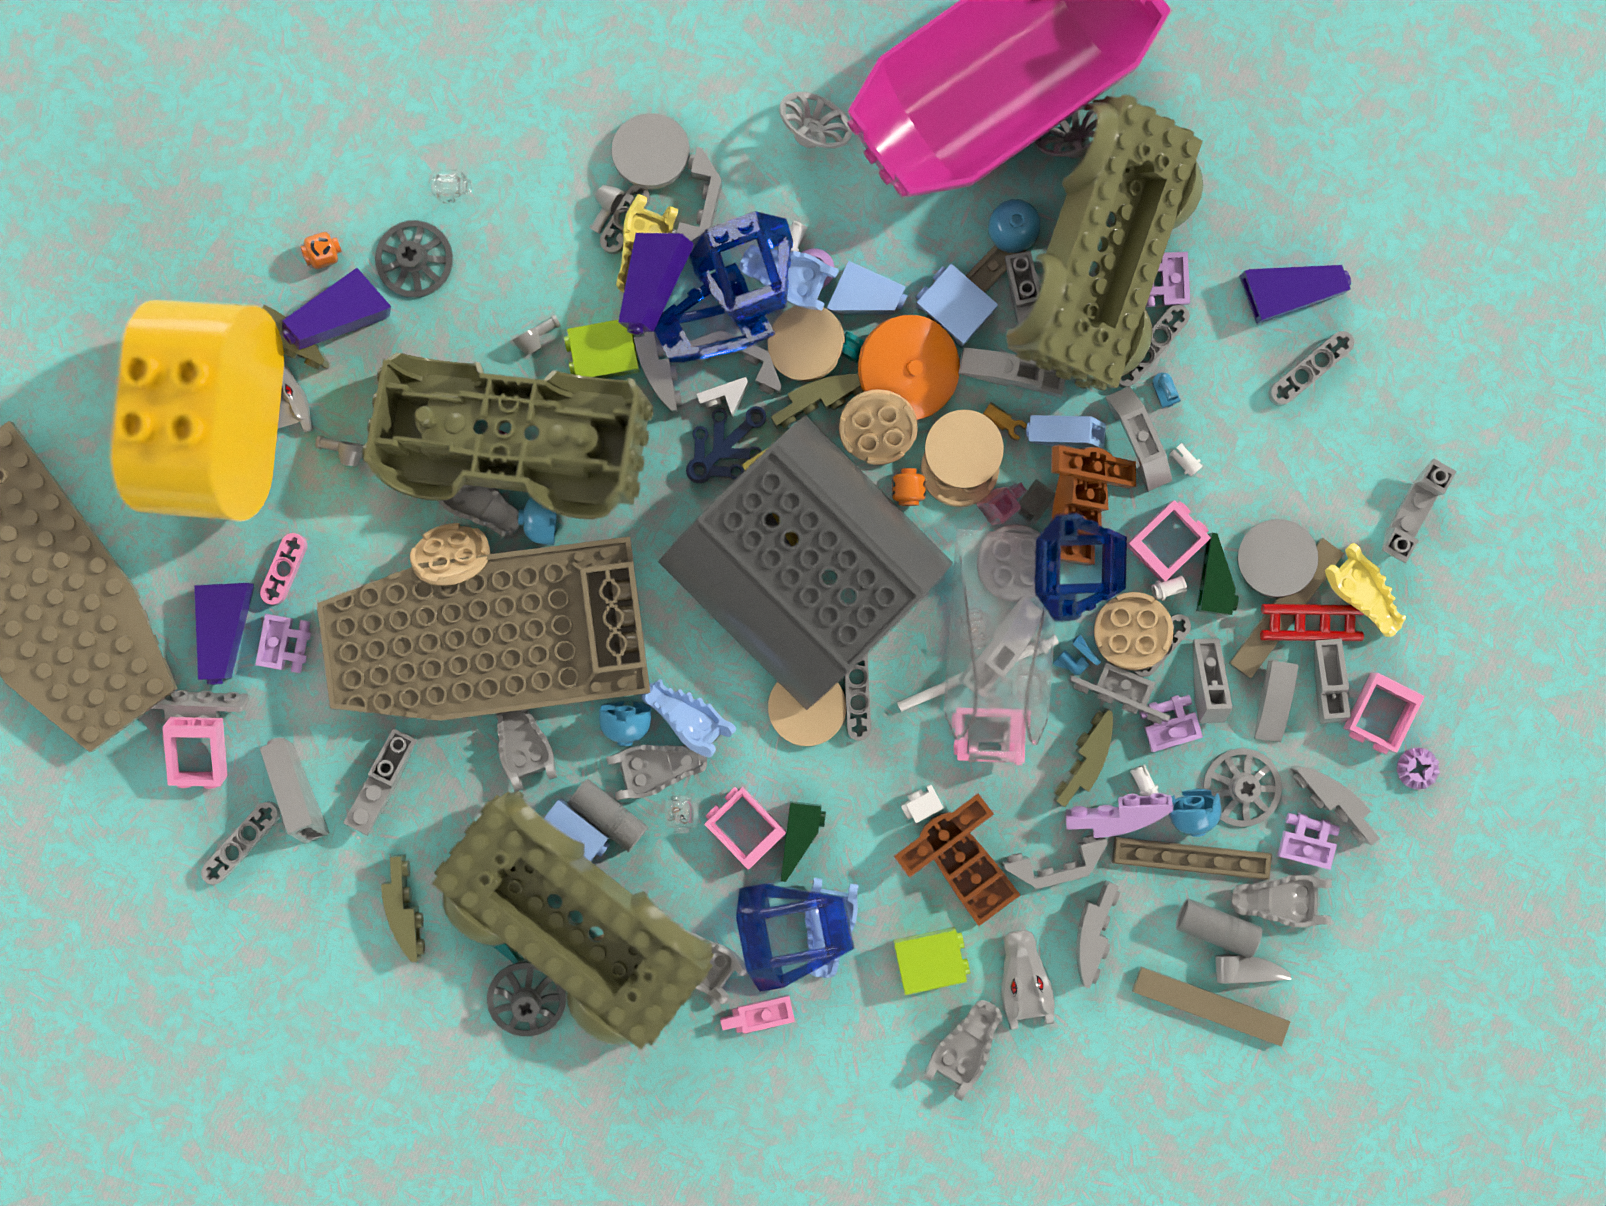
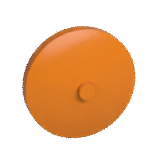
M918 315L896 316L879 324L864 341L858 360L860 385L863 392L869 390L894 392L908 401L916 414L917 420L926 418L939 411L953 395L959 380V355L951 336L935 321Z

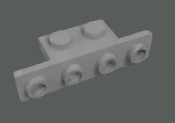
M1106 663L1097 685L1071 675L1070 682L1074 684L1073 689L1085 694H1088L1089 690L1099 694L1097 697L1099 700L1112 704L1113 700L1123 704L1122 709L1133 714L1141 711L1148 714L1146 719L1161 725L1162 721L1169 722V715L1146 706L1156 684L1155 682Z
M177 690L151 709H164L165 723L170 717L220 718L219 711L242 712L248 701V695L237 692L213 693L211 691H203L199 693Z

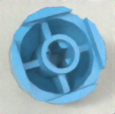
M1010 199L1002 202L993 210L988 222V233L995 245L1007 253H1020L1032 246L1040 233V218L1037 210L1030 203L1021 199Z
M532 497L529 498L525 509H519L518 525H523L524 533L531 541L542 545H554L557 513L544 508Z
M624 701L603 704L601 710L599 709L600 728L603 734L610 740L617 742L619 746H630L633 742L640 740L647 734L651 724V707L649 705L633 701L634 707L623 706Z
M1191 789L1182 791L1183 797L1175 799V795L1171 796L1173 811L1169 813L1172 824L1179 831L1190 834L1193 837H1201L1218 824L1221 818L1219 794L1216 793V796H1213L1211 790Z

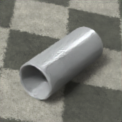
M589 778L580 785L567 802L569 807L580 813L582 817L584 816L586 820L590 821L598 830L603 831L605 835H608L610 839L615 841V843L617 842L627 852H630L648 829L646 824L642 823L634 814L625 810L617 801L615 802L611 796L609 797L607 793L603 792Z
M1189 898L1183 903L1176 921L1177 930L1248 958L1254 956L1262 937V928L1260 926L1228 915Z

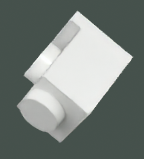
M931 784L926 785L928 791L924 793L920 789L908 796L909 801L901 806L908 820L913 818L915 823L944 809Z

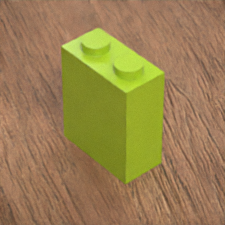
M619 319L567 329L568 336L564 337L567 352L572 353L573 362H569L570 373L602 379L639 373L640 368L634 335L627 332V328L618 322Z
M955 927L893 940L905 995L967 982L966 975L970 974V968L967 958L962 959L960 950L965 948L962 932L957 933Z

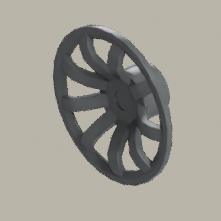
M408 220L396 224L385 232L376 248L375 264L379 277L390 290L405 297L417 298L432 294L446 282L452 269L453 254L448 239L438 228L424 221ZM417 227L413 241L407 240L402 230L403 228ZM424 228L437 235L431 242L424 245L420 244ZM395 232L401 241L398 248L385 244ZM442 242L446 256H433L427 252ZM382 251L396 255L397 259L382 266ZM427 262L446 263L441 277L436 275L426 265ZM401 267L400 275L393 284L387 278L385 272ZM421 270L435 281L433 285L423 290L418 272ZM408 272L412 274L415 291L401 289Z
M527 961L517 962L502 969L490 983L487 992V1006L492 1019L504 1031L518 1036H535L548 1031L560 1020L566 1005V991L557 983L555 985L559 993L540 996L546 986L553 981L548 976L535 989L531 988L534 970H540ZM527 969L525 988H521L513 971ZM506 976L513 986L514 993L496 986ZM494 994L507 998L510 1003L494 1008ZM550 1001H560L556 1014L542 1007V1005ZM512 1011L513 1017L509 1025L503 1022L498 1014ZM537 1014H541L551 1021L537 1028L535 1017ZM518 1021L529 1022L531 1030L516 1029L515 1026Z

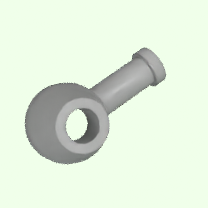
M606 185L600 187L596 194V200L602 206V209L593 224L589 226L590 229L601 234V229L609 216L615 213L625 196L624 191Z
M553 315L547 321L514 338L513 342L522 352L529 355L541 348V335L561 325L556 316Z
M323 436L316 438L315 447L338 451L341 464L357 466L363 456L362 450L364 445L331 440Z

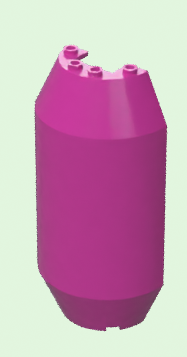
M960 0L878 58L848 109L850 120L847 124L851 131L859 136L866 148L863 151L866 159L871 165L875 163L881 170L878 173L886 185L891 183L900 197H913L970 187L1134 72L1139 67L1168 18L1171 8L1164 0Z

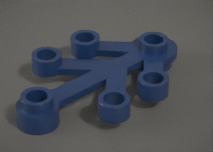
M759 406L749 408L746 412V420L725 440L724 423L727 421V413L721 408L715 409L712 412V420L714 422L713 451L705 457V441L708 439L709 434L705 427H696L693 430V438L695 439L694 459L686 467L688 478L697 484L705 483L711 476L730 477L733 480H737L744 473L741 465L733 464L730 467L713 465L720 458L750 460V452L752 450L762 452L757 446L750 447L749 449L732 447L752 428H760L765 424L766 413L764 409ZM722 412L724 419L722 421L715 420L716 413ZM758 413L761 416V420L753 422L751 416ZM698 430H704L705 437L702 439H698L696 437V432ZM698 466L704 468V473L700 476L694 473L695 468ZM735 467L741 470V474L738 477L731 475V470Z

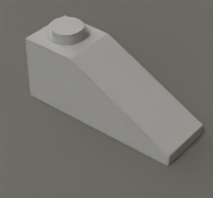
M1194 639V694L1199 723H1223L1233 707L1220 640Z

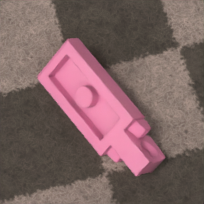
M789 995L741 1005L738 1008L732 1009L733 1015L720 1018L722 1030L736 1028L737 1033L743 1032V1034L795 1022Z

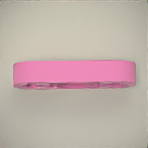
M289 533L283 537L260 590V596L265 603L278 605L286 599L307 550V541L302 535ZM297 538V544L300 545L299 550L294 549L291 554L292 557H296L295 561L282 557L283 553L290 554L292 547L288 543L289 541H295ZM281 562H287L291 567L290 573L284 577L280 576L277 572V567ZM273 577L286 581L284 585L278 584L276 591L280 593L279 597H273L271 600L268 590L274 589L277 582L272 581Z

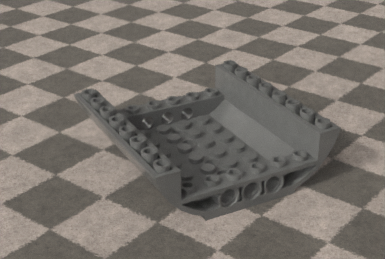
M806 415L777 439L727 488L658 561L806 710L813 706L850 672L924 597L953 563ZM769 513H775L780 518V523L775 528H770L765 524L764 518ZM787 532H794L798 535L799 542L796 546L789 547L784 543L783 538ZM825 570H832L836 573L837 579L833 585H827L822 581V573ZM844 589H851L855 592L856 598L852 604H846L841 600V592Z

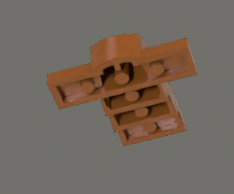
M1062 445L1053 446L1052 473L1060 475L1052 510L1049 559L1085 566L1095 565V539L1102 538L1101 512L1109 510L1107 484L1128 489L1136 487V461L1113 457L1112 454L1099 447L1072 448Z
M979 793L952 813H941L931 818L924 825L920 837L894 856L909 878L934 860L978 926L982 925L1021 895L988 852L971 834L973 830L994 815Z

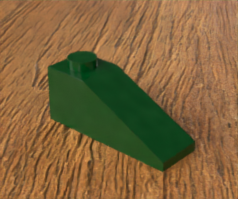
M1212 532L1208 534L1211 538L1205 545L1196 611L1228 616L1237 610L1239 597L1235 595L1236 588L1218 533Z
M790 801L781 882L788 880L817 836L819 827H824L826 811H821V805Z

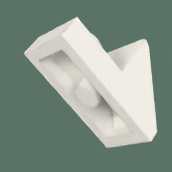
M744 377L698 393L697 396L701 407L707 406V409L714 408L722 404L721 400L726 399L733 418L746 392L748 381Z

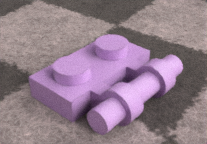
M1166 252L1163 255L1157 272L1161 273L1162 286L1154 287L1153 284L1146 307L1155 306V296H1162V306L1190 304L1188 252Z
M265 614L255 665L284 670L285 660L292 661L291 672L301 673L302 665L306 663L307 655L304 654L307 640H310L311 632H309L311 622L300 620L299 630L292 629V618ZM290 637L297 638L294 653L287 652Z
M1177 695L1170 697L1169 701L1159 704L1156 702L1148 704V707L1162 713L1174 710L1176 715L1175 718L1169 719L1168 723L1162 721L1160 725L1153 722L1152 725L1144 727L1151 752L1203 738L1196 712L1185 714L1183 709L1185 706L1192 705L1190 695L1182 697ZM1139 711L1141 719L1147 718L1148 714Z
M1288 813L1286 823L1295 825L1294 833L1283 830L1277 856L1331 870L1337 844L1327 842L1329 834L1338 836L1340 826L1331 824L1329 820L1325 819L1320 821L1310 819L1302 813H1298V815ZM1305 829L1318 831L1317 839L1304 836Z

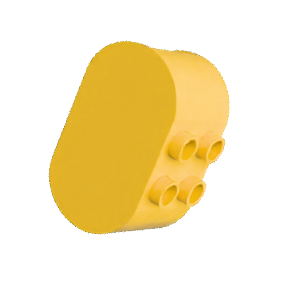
M150 300L142 304L132 315L122 341L111 444V467L114 482L121 498L131 509L141 513L243 521L257 514L264 505L273 478L284 372V350L278 327L271 315L263 308L255 305Z

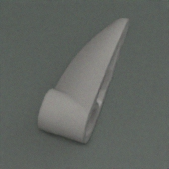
M1236 954L1215 956L1217 983L1291 980L1290 972L1265 959L1257 957L1248 958Z

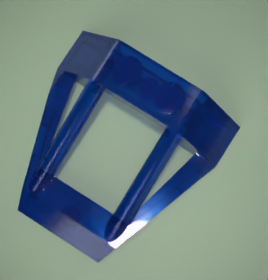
M754 211L708 228L703 232L690 253L694 274L704 284L707 291L717 300L736 326L779 311L787 306L788 271L791 267L790 252L791 248H793V237L786 218ZM756 239L771 284L735 297L720 252ZM777 246L778 271L771 252V249ZM715 270L721 290L709 273L710 271Z
M736 262L711 273L705 278L706 283L698 289L695 287L687 293L688 297L677 306L673 304L662 313L654 333L669 362L683 363L736 353L775 335L765 314H761L749 293L745 278ZM717 289L720 290L725 304L685 312ZM730 313L742 336L691 346L680 324Z
M1075 513L1057 514L1037 537L1035 543L1034 582L1036 596L1055 622L1077 620L1082 617L1081 614L1083 612L1095 609L1096 604L1102 600L1107 601L1126 589L1127 537L1109 528L1099 526L1097 522L1087 520L1084 516ZM1078 529L1093 533L1094 535H1078ZM1102 545V583L1060 584L1061 546ZM1095 593L1076 602V594Z
M768 883L739 888L736 911L739 937L746 971L759 992L785 988L855 949L844 896L775 886ZM768 898L805 901L770 907ZM818 909L825 947L772 957L765 919ZM812 961L783 974L782 966Z

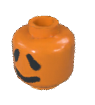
M327 232L306 237L303 242L304 245L300 246L307 266L312 265L316 270L336 264L338 261L337 254L342 252L337 238L331 239Z
M903 468L901 469V474H896L892 477V498L898 502L899 506H919V502L925 499L926 479L922 474H917V469Z

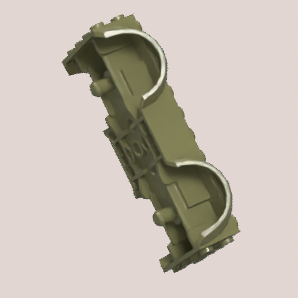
M1123 94L1121 97L1106 96L1105 99H1096L1086 105L1085 110H1094L1096 113V129L1090 147L1082 162L1062 182L1067 194L1047 252L1038 254L1036 260L1042 262L1044 269L1039 295L1025 320L1019 326L1009 329L1006 334L1007 348L1016 352L1017 358L1025 361L1033 360L1036 362V367L1047 371L1052 369L1056 371L1055 376L1065 380L1073 379L1076 386L1084 389H1090V386L1105 391L1106 387L1118 388L1121 377L1135 369L1144 359L1153 335L1152 323L1145 307L1172 229L1180 226L1196 210L1204 186L1202 172L1196 160L1203 141L1194 136L1192 130L1178 127L1173 119L1161 117L1156 114L1154 108L1142 106L1137 103L1135 97ZM1109 212H1112L1115 222L1111 223V226L1108 227L1106 226ZM1100 239H1101V241H1102V247H1101V249L1098 251L1097 247H1098L1099 241H1100ZM1092 261H1094L1098 267L1095 269L1094 273H1096V275L1093 277L1089 275V270Z
M395 353L389 358L383 359L382 367L378 370L377 380L379 384L377 392L374 393L372 399L374 410L372 418L368 421L367 430L369 435L367 443L363 446L362 455L364 462L368 464L373 474L391 489L414 498L434 501L448 500L454 497L464 485L528 492L538 504L557 514L578 519H598L607 516L619 503L634 505V499L639 496L640 482L637 481L639 472H642L644 469L645 460L642 452L643 446H647L649 440V431L646 429L648 421L652 420L653 405H651L643 391L638 388L634 379L612 380L551 371L544 380L487 374L484 372L480 362H450ZM479 420H485L488 423V429L483 434H476L474 432V424ZM504 423H510L512 426L511 431L507 435H500V426ZM529 426H536L539 429V435L534 440L525 438L524 433Z
M507 791L501 797L496 795L492 801L489 800L481 809V816L464 832L466 836L449 852L451 856L446 862L443 861L434 872L437 877L432 882V885L443 893V908L446 916L462 934L471 940L493 946L508 944L566 990L567 1005L571 1015L583 1030L597 1040L615 1045L631 1042L640 1050L643 1049L646 1043L651 1046L661 1034L660 1032L671 1022L679 1008L686 1003L694 989L702 983L713 967L710 963L714 956L712 953V943L707 939L697 938L675 923L650 900L645 891L631 894L584 856L585 844L569 837L546 821L528 805L523 798V793L520 791L511 793ZM549 895H559L562 899V905L559 908L550 906L548 904ZM573 910L579 911L583 916L582 922H574L570 917V912ZM592 927H599L603 931V939L600 941L592 940L589 936V930Z

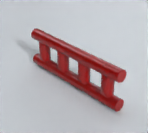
M1261 605V613L1270 614L1269 630H1261L1260 639L1262 641H1316L1329 639L1363 641L1364 639L1363 631H1355L1356 615L1364 614L1352 605ZM1280 615H1295L1294 630H1280ZM1306 615H1320L1319 631L1305 630ZM1331 615H1345L1344 631H1330Z

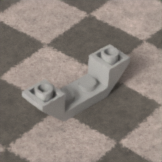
M700 147L696 148L695 154H690L688 169L691 170L692 178L710 182V184L705 183L702 199L706 201L704 209L699 208L696 224H699L700 227L679 223L678 229H673L672 233H682L694 243L693 246L711 235L722 189V180Z
M722 330L685 344L684 348L689 353L688 357L700 363L703 360L710 361L717 344L721 345V350L734 355L735 352L744 355V360L758 366V363H762L763 365L755 380L756 384L760 385L758 389L769 395H773L774 392L780 394L782 390L781 384L768 351Z
M1126 387L1106 396L1105 398L1115 420L1120 419L1138 459L1140 467L1137 469L1147 491L1149 492L1171 482L1172 477L1165 450L1145 406L1131 387Z
M1432 459L1411 485L1388 526L1382 551L1403 563L1407 562L1419 541L1415 538L1436 498L1445 494L1457 471L1436 459Z
M1094 834L1083 837L1084 842L1077 843L1082 864H1079L1078 861L1064 863L1062 869L1054 871L1053 867L1040 869L1037 871L1038 875L1033 873L1030 858L1028 856L1023 857L1022 853L1007 856L1008 861L1002 862V866L1008 872L1039 889L1089 876L1108 843L1104 837L1094 838Z

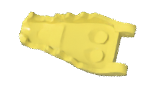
M640 194L636 196L626 213L624 221L622 262L616 282L618 290L624 293L635 234L672 233L674 221L678 213L677 208L668 206L662 216L644 209L647 197Z
M1352 543L1345 550L1348 559L1340 568L1330 565L1325 570L1327 580L1341 599L1371 619L1384 636L1392 637L1401 629L1406 616L1399 614L1396 609L1397 607L1393 604L1395 597L1391 595L1392 588L1385 585L1386 577L1380 574V568L1362 554L1357 544Z

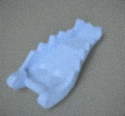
M750 245L740 261V271L757 279L787 302L812 310L822 311L824 303L817 299L827 276L836 278L838 273L837 268L829 266L807 253L797 251L786 252L774 249L768 251L754 245Z
M661 679L650 684L651 693L641 694L642 700L666 720L681 742L690 750L700 755L711 757L716 752L712 742L719 735L730 737L736 731V727L731 722L724 720L711 704H705L702 698L693 699L690 692L685 694L681 689L675 692L672 688L665 687Z
M814 878L805 910L809 949L807 970L815 977L831 978L837 973L840 956L856 923L858 884L850 883L848 893L821 889L822 879Z

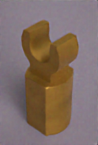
M990 402L983 415L992 420L997 428L1002 431L1004 429L1007 430L1010 438L1016 441L1020 437L1014 433V427L1020 426L1024 430L1027 427L1025 422L1021 420L1014 421L1011 419L1012 415Z

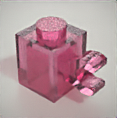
M1021 482L1019 484L1014 483L1009 488H995L976 505L991 525L1003 524L1022 508L1016 499L1027 490Z

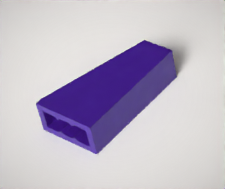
M682 233L635 234L618 320L621 325L627 328V332L635 335H642L643 332H654L693 249L694 243Z
M1342 265L1248 269L1239 276L1256 324L1343 295L1351 290L1350 275L1348 271H1344Z
M355 268L282 320L281 334L290 345L294 344L300 350L385 320L390 316L391 305L362 272Z
M254 584L194 585L198 680H207V685L223 684V679L232 678L254 591Z

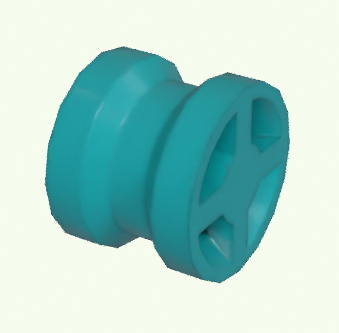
M846 331L841 355L857 363L864 340Z

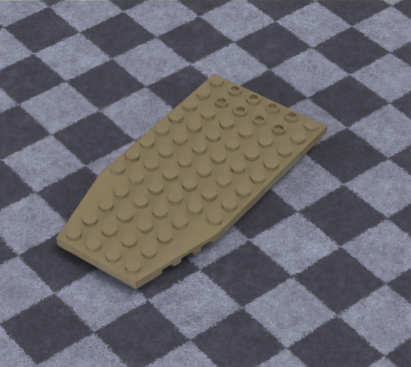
M8 421L0 427V676L9 687L87 751L94 752L178 688L167 661L162 656L158 646L159 642L148 622L149 618L146 610L141 605L137 589L15 424Z
M630 536L476 556V558L487 556L488 562L484 568L472 578L452 585L427 583L414 573V569L411 566L382 579L318 602L317 609L330 708L441 721L651 693ZM450 559V563L456 562L455 559ZM447 560L433 561L432 566L444 565L447 563ZM429 562L419 563L418 565L421 568H428Z

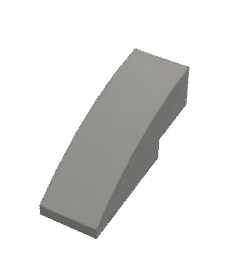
M1342 639L1316 640L1314 642L1315 682L1320 724L1346 722L1351 716L1347 696L1349 684Z
M1268 661L1265 684L1261 688L1254 738L1277 742L1282 741L1293 699L1298 664Z

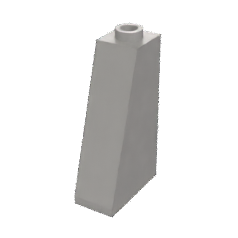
M274 738L268 741L267 745L260 748L287 834L305 844L330 834L293 743L285 738Z

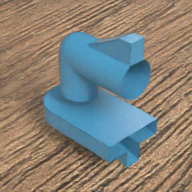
M1168 373L1157 374L1153 379V387L1161 407H1171L1173 404L1180 402V397L1171 376Z
M1081 634L1073 640V645L1097 666L1101 663L1100 659L1090 650ZM1065 650L1053 662L1055 666L1069 669L1074 675L1082 674L1090 665L1084 656L1076 661Z

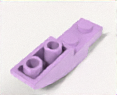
M1153 793L1150 796L1127 794L1124 797H1118L1119 807L1111 805H1101L1098 808L1075 806L1071 809H1066L1067 830L1093 829L1094 838L1110 837L1132 832L1158 821L1173 811L1171 795L1164 793Z

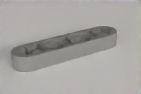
M1178 304L1173 305L1152 327V334L1156 330H1163L1167 335L1166 342L1162 344L1157 343L1152 335L1151 344L1148 349L1150 360L1147 363L1140 362L1137 368L1130 374L1132 381L1128 379L1122 381L1120 379L1118 386L1126 388L1135 384L1184 328L1190 317L1186 307ZM1178 311L1181 312L1180 318L1183 322L1177 321L1171 329L1166 326L1173 318L1171 312L1175 314Z
M1340 331L1327 339L1272 385L1269 390L1271 402L1281 406L1297 397L1353 349L1354 338L1348 332ZM1344 338L1346 340L1344 344L1346 349L1342 347L1332 353L1330 349L1338 343L1337 339L1342 340ZM1318 353L1327 356L1328 363L1326 367L1316 365L1315 356ZM1297 370L1307 372L1308 381L1305 384H1300L1296 381L1295 373ZM1289 384L1293 386V388L1285 393L1286 399L1284 397L1277 398V387L1281 390Z
M868 653L861 659V661L864 660V666L856 665L852 669H860L864 673L862 683L853 684L849 679L850 672L845 675L847 731L851 738L858 741L865 740L871 732ZM861 695L866 702L864 708L854 710L850 704L852 697ZM866 712L867 718L861 717V724L866 726L867 729L862 732V736H857V733L851 730L852 727L856 726V718L851 719L850 713L859 715Z
M274 802L260 803L203 866L201 876L206 883L211 885L221 883L232 873L279 820L281 812L278 805ZM262 809H272L270 813L272 819H264L261 824L252 820L255 818L257 821L263 817L264 812ZM247 826H252L256 830V837L252 841L245 839L243 835V830ZM230 845L237 847L239 851V856L235 860H230L226 856V849ZM221 862L225 863L226 865L222 866L217 872L220 877L211 878L212 871L210 867L215 868Z

